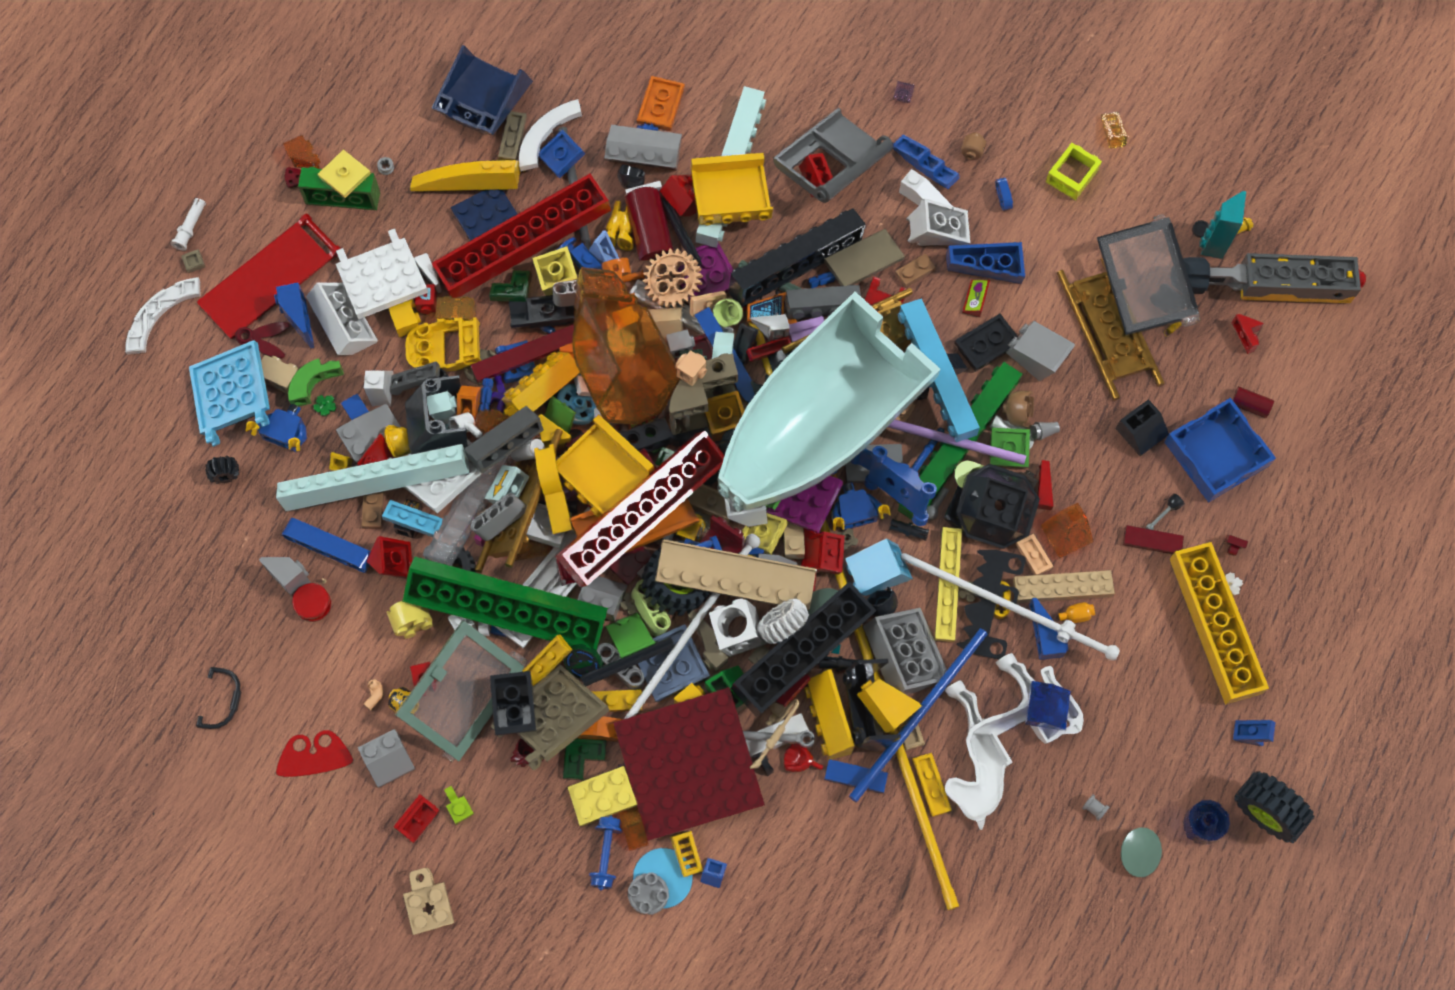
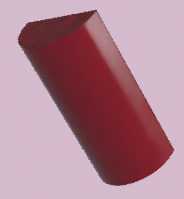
M640 187L630 191L625 196V202L639 261H650V259L656 261V254L661 257L663 250L666 254H668L669 249L673 250L660 192L654 187Z

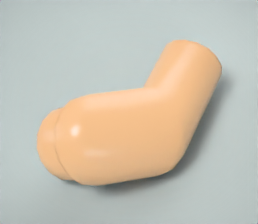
M376 679L369 681L368 687L370 688L371 696L364 703L370 710L383 697L382 684Z

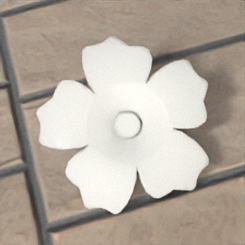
M1229 572L1225 577L1232 595L1235 596L1239 594V587L1243 583L1238 577L1235 578L1234 573Z

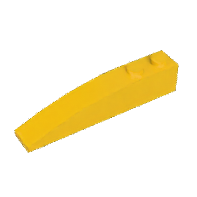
M476 161L436 168L412 176L410 191L518 189L520 176L519 161Z

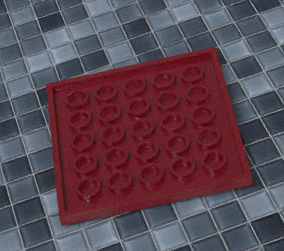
M730 687L613 722L632 790L638 804L637 807L647 841L765 805L755 770L750 769L753 763Z

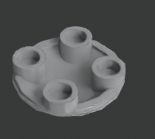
M653 872L637 876L628 888V899L631 906L637 912L644 915L660 912L666 906L669 898V889L666 882Z

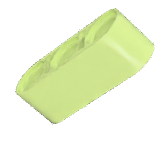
M640 580L632 590L631 598L635 600L634 604L650 634L657 637L667 631L671 621L665 609L661 612L658 610L660 605L656 603L653 606L650 603L652 600L651 596L646 598L645 594L639 592V590H642L645 593L647 588L642 589L643 580ZM647 606L653 608L654 611L649 610ZM656 623L661 624L663 628L659 627Z

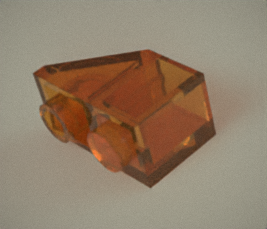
M303 135L283 143L285 151L294 167H315L320 169L318 164L321 161L316 153H312L313 147L309 140L305 141Z

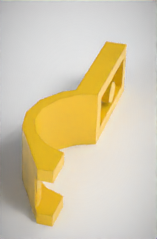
M554 444L549 445L550 448L542 450L534 448L538 477L545 497L552 532L557 534L573 530L565 492L558 474Z

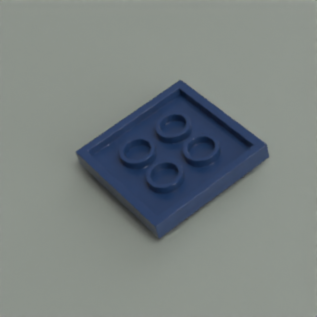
M502 189L483 190L451 207V211L470 241L517 215L516 210Z

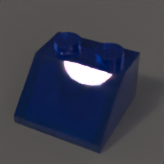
M1032 681L1029 688L1025 725L1066 731L1070 690L1050 683Z

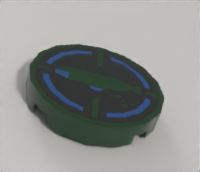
M583 644L573 645L571 647L572 651L564 658L566 669L579 679H581L582 675L603 666L601 655L592 647L589 649Z

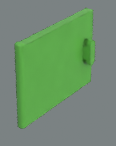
M639 613L622 618L606 626L620 654V658L655 644Z

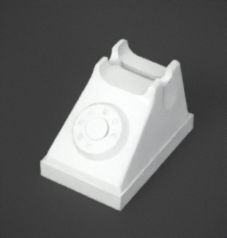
M924 198L920 201V205L906 218L910 222L911 235L908 239L910 243L919 242L918 245L970 244L967 210Z

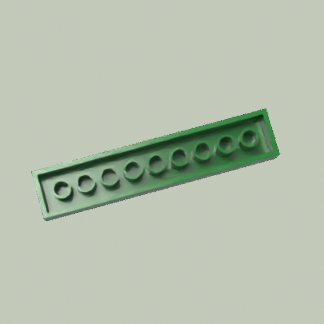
M414 557L409 567L402 602L552 641L557 635H561L569 646L583 644L590 649L592 647L596 651L608 608L419 557Z

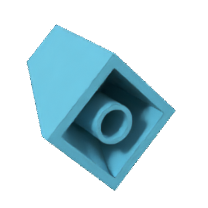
M886 538L845 558L847 562L846 569L855 581L853 585L862 595L868 596L876 591L884 590L887 587H893L913 579L906 562L901 559L902 552L899 545Z

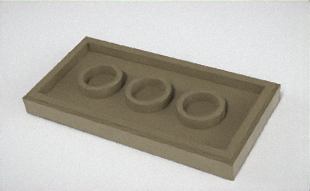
M883 229L825 258L824 263L841 286H850L904 260L905 256L886 229Z

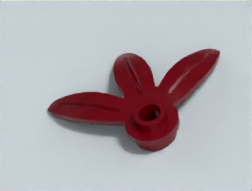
M274 322L263 325L253 331L250 328L242 327L236 331L235 339L240 345L254 340L258 343L259 352L269 357L276 356L282 359L285 357L284 352L261 338L278 335L288 329L290 324L288 322ZM243 334L248 335V338L244 340L241 338V336Z

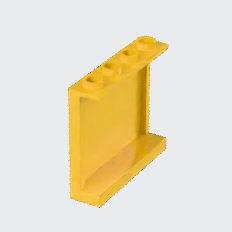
M764 153L691 159L690 169L699 225L772 219L773 207L770 205L766 183Z
M598 414L593 419L594 425L556 460L559 477L565 481L563 483L564 486L571 492L574 490L578 494L577 498L584 505L588 503L592 507L590 510L599 518L655 469L651 462Z

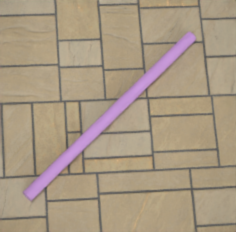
M896 419L888 426L892 429L1022 465L1025 463L1026 455L968 439L956 443L954 437H951L949 434Z

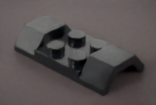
M553 295L527 298L526 302L509 301L510 326L512 330L563 325L585 320L584 304L559 307L553 303Z

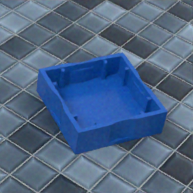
M1231 398L1210 409L1202 417L1192 420L1169 433L1164 441L1208 503L1268 468L1276 459L1261 437L1250 427L1246 417Z

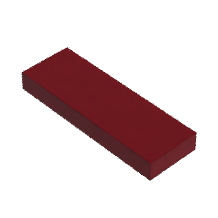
M1126 525L1123 545L1174 554V552L1183 549L1184 536Z

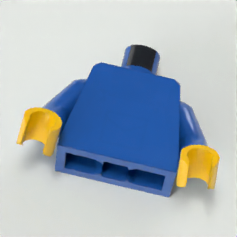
M290 404L287 412L276 409L273 413L267 415L270 422L267 426L262 427L261 423L257 424L254 421L246 423L245 431L252 430V436H256L257 431H259L263 440L294 452L300 451V446L307 440L306 426L302 419L298 417L301 408L295 404Z
M853 483L844 484L842 486L844 494L838 496V501L834 503L831 512L833 531H836V527H841V530L845 531L847 528L852 529L877 522L878 514L880 519H884L883 514L891 515L888 505H883L871 494L866 493L864 489L855 491Z

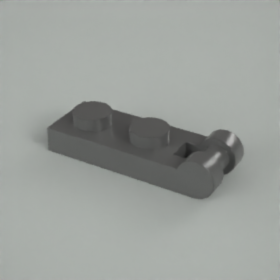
M436 361L392 375L391 382L393 385H391V393L393 395H400L402 391L420 386L427 379L439 378L440 365Z

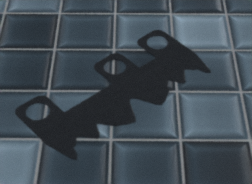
M978 550V554L983 556L986 563L977 567V570L983 576L975 579L972 584L1000 597L1005 590H1010L1014 593L1012 602L1016 604L1019 594L1018 589L1001 585L1000 583L1003 572L1016 575L1023 573L1026 562L1025 557L1000 550ZM1018 558L1021 561V567L1018 570H1012L1008 564L1010 559ZM976 595L980 598V602L964 606L966 616L973 624L964 627L969 639L964 642H958L956 645L964 649L981 628L988 635L973 654L999 660L1006 654L1007 642L1002 639L989 637L996 603ZM995 642L1000 643L1003 647L1002 653L999 655L992 654L990 651L991 644Z

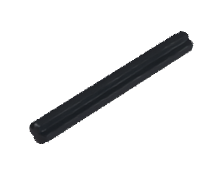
M661 197L663 209L684 250L688 253L687 256L691 254L694 257L693 260H697V266H700L702 264L701 259L676 210L665 197Z
M668 637L582 675L581 681L584 686L591 685L674 648V642L671 637Z

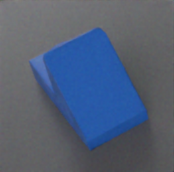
M1235 720L1233 740L1257 746H1263L1264 742H1273L1276 722L1272 720Z

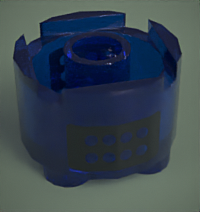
M1202 800L1187 810L1183 819L1187 838L1202 845L1212 844L1221 839L1229 830L1230 818L1228 812L1221 807L1220 803L1212 800Z

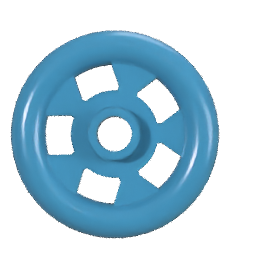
M568 384L562 387L558 392L557 399L562 403L565 402L566 406H569L570 409L576 412L573 424L586 425L591 423L595 418L594 409L599 406L597 398L576 395L575 384ZM566 394H568L569 396H571V398L569 399V401H567L566 399H564V397H565ZM586 401H590L591 407H587ZM585 411L587 416L581 417L580 413Z

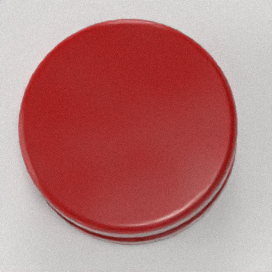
M307 583L295 591L292 605L300 618L305 621L315 622L323 619L329 613L331 598L321 585Z

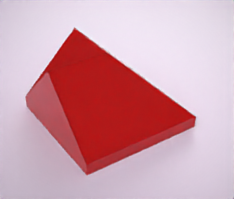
M379 536L366 562L381 575L407 579L409 567L412 563L411 542Z

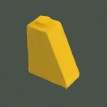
M881 679L873 682L868 680L861 686L863 690L857 694L885 733L897 728L922 707L919 702Z

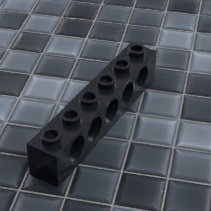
M665 417L651 419L643 425L637 424L627 431H618L627 441L635 440L637 442L631 444L635 449L640 451L645 448L647 453L673 443V434ZM651 433L654 437H648L646 434Z

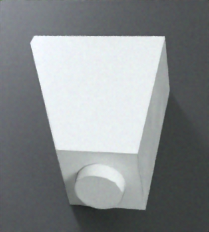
M365 371L364 390L372 406H382L384 404L391 406L393 371Z

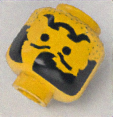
M405 687L392 690L389 694V708L396 713L411 691ZM418 702L410 712L411 714H414L417 710Z

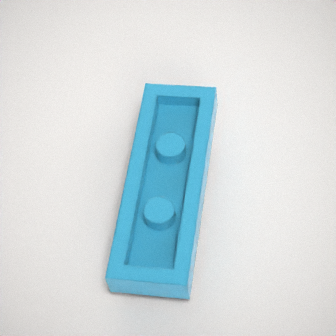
M392 500L389 501L382 515L383 520L436 539L445 523L443 518Z

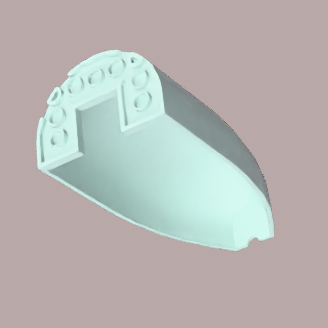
M856 292L844 301L784 359L748 404L738 422L726 450L718 476V486L720 488L718 492L725 499L729 498L733 502V507L738 512L772 504L820 483L870 445L938 377L940 368L915 345L911 343L904 353L880 331L883 316Z

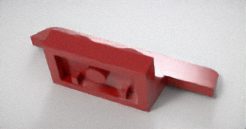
M804 528L805 555L801 561V566L817 569L816 573L823 571L841 574L845 536L824 531L816 533ZM815 574V580H814L813 591H815L816 574Z

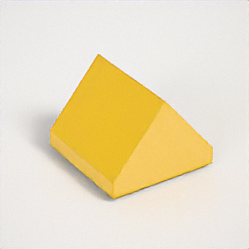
M331 452L329 470L336 471L350 468L353 459Z

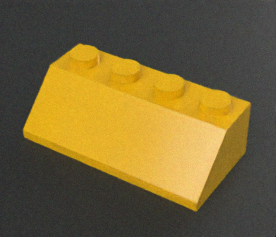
M829 669L812 677L806 684V687H804L806 698H810L812 703L809 706L812 718L816 717L817 725H815L816 733L823 740V744H821L822 753L824 756L827 755L828 761L829 759L832 760L851 755L854 749L853 739L832 669Z

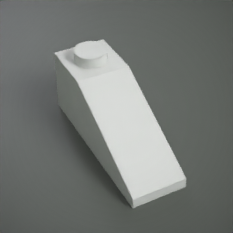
M912 169L901 181L899 193L917 205H920V201L926 198L952 206L926 178Z

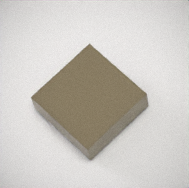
M199 249L181 255L188 273L206 267Z

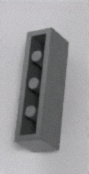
M859 285L786 290L784 303L787 318L801 319L830 316L854 292L861 296Z
M525 406L464 450L469 462L481 473H484L544 429L540 418Z

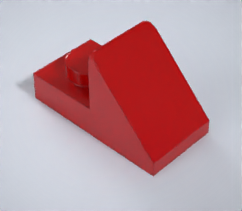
M1237 314L1231 324L1247 354L1252 353L1259 345V339L1255 333L1260 331L1264 323L1245 315Z

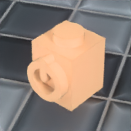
M691 350L688 354L681 355L675 365L677 369L676 376L691 386L699 378L702 379L707 372L705 358Z

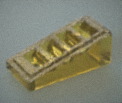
M1119 112L1101 114L1109 148L1126 146L1128 136Z

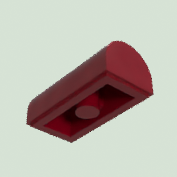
M1240 386L1237 387L1232 399L1238 408L1264 418L1268 417L1274 404L1273 399Z

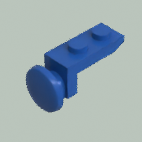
M574 237L566 240L557 248L558 250L568 247L572 261L588 279L602 278L605 281L608 280L604 278L601 264L583 243L576 248L573 246L576 242Z

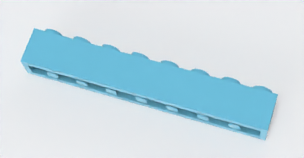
M922 298L901 305L898 319L906 328L905 335L907 339H910L913 345L940 368L938 377L928 387H932L934 401L941 407L940 413L942 419L948 423L949 435L954 437L956 443L977 436L980 427Z

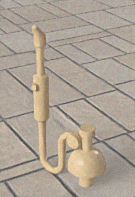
M798 699L792 700L786 709L777 703L771 706L773 714L765 724L771 726L773 723L782 721L785 716L787 717L782 725H778L770 739L766 740L765 750L759 759L750 766V769L759 768L768 751L773 749L784 733L786 724L799 706Z

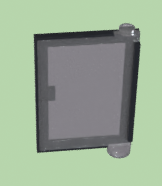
M1161 214L1154 217L1153 222L1097 237L1125 336L1180 321L1183 327L1191 326L1201 321L1170 217L1165 218V215Z

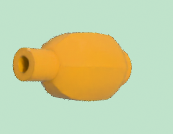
M1081 602L1069 606L1066 612L1058 613L1060 621L1070 620L1073 623L1089 621L1092 616H1095V609L1093 604L1089 605L1086 602Z

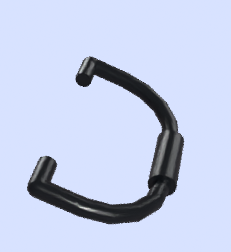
M210 667L207 677L212 679L214 672L227 674L233 678L235 690L228 717L218 724L202 723L203 716H198L197 728L219 729L227 725L233 719L235 712L238 711L242 692L240 691L238 676L231 670Z

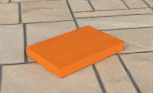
M651 76L637 117V123L644 124L645 122L649 125L652 123L655 127L671 131L685 84Z

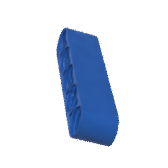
M290 518L281 534L291 542L360 572L366 573L370 566L366 561L371 551L298 519Z

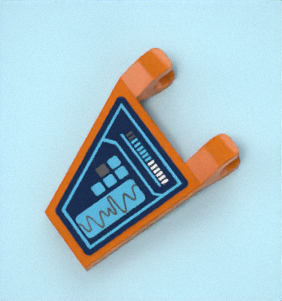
M786 292L748 304L747 323H753L750 320L751 317L783 315ZM787 319L789 324L797 323L796 319Z

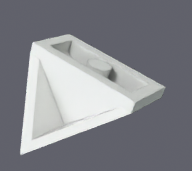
M786 314L750 318L769 342L789 335L790 327Z

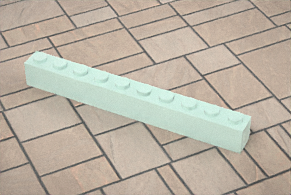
M744 86L722 156L742 155L751 152L753 142L750 141L751 138L755 139L757 133L755 126L760 124L762 117L760 110H764L766 105L764 91ZM727 224L699 225L696 232V242L717 248L718 242L723 240V226L727 227Z
M460 444L277 483L276 498L285 511L468 474L469 460L464 447Z

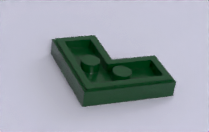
M513 270L510 283H492L489 294L490 301L526 302L532 277L531 271Z
M575 739L565 747L563 779L584 780L585 760L605 761L607 741Z

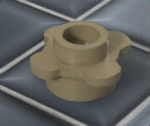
M847 528L842 533H837L849 539L844 540V550L858 544V539L854 537V531L851 528Z

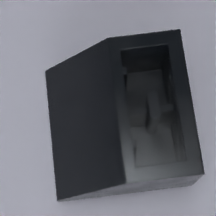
M1149 399L1122 418L1115 428L1140 457L1169 435L1161 412Z

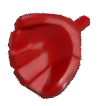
M799 743L790 745L784 754V769L790 772H802L808 769L810 765L822 770L823 765L812 761L813 756L810 751Z

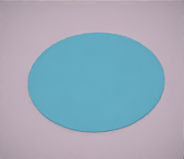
M668 848L654 849L642 856L636 864L633 880L639 875L653 872L666 882L669 889V898L664 908H670L679 904L688 895L692 886L693 876L683 877L674 850ZM690 865L685 866L686 869L691 868Z

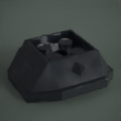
M987 464L966 475L955 509V515L966 538L1004 549L1029 536L1040 499L1025 475ZM996 501H1000L1002 504L1000 511L995 508Z

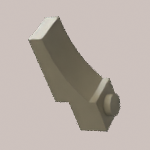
M694 610L688 614V621L690 623L697 615ZM702 620L696 631L705 649L703 663L709 670L713 669L715 672H718L728 663V657L719 649L714 630Z

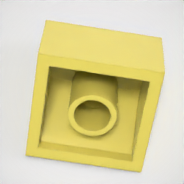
M568 247L533 258L545 296L553 295V285L557 282L578 280Z

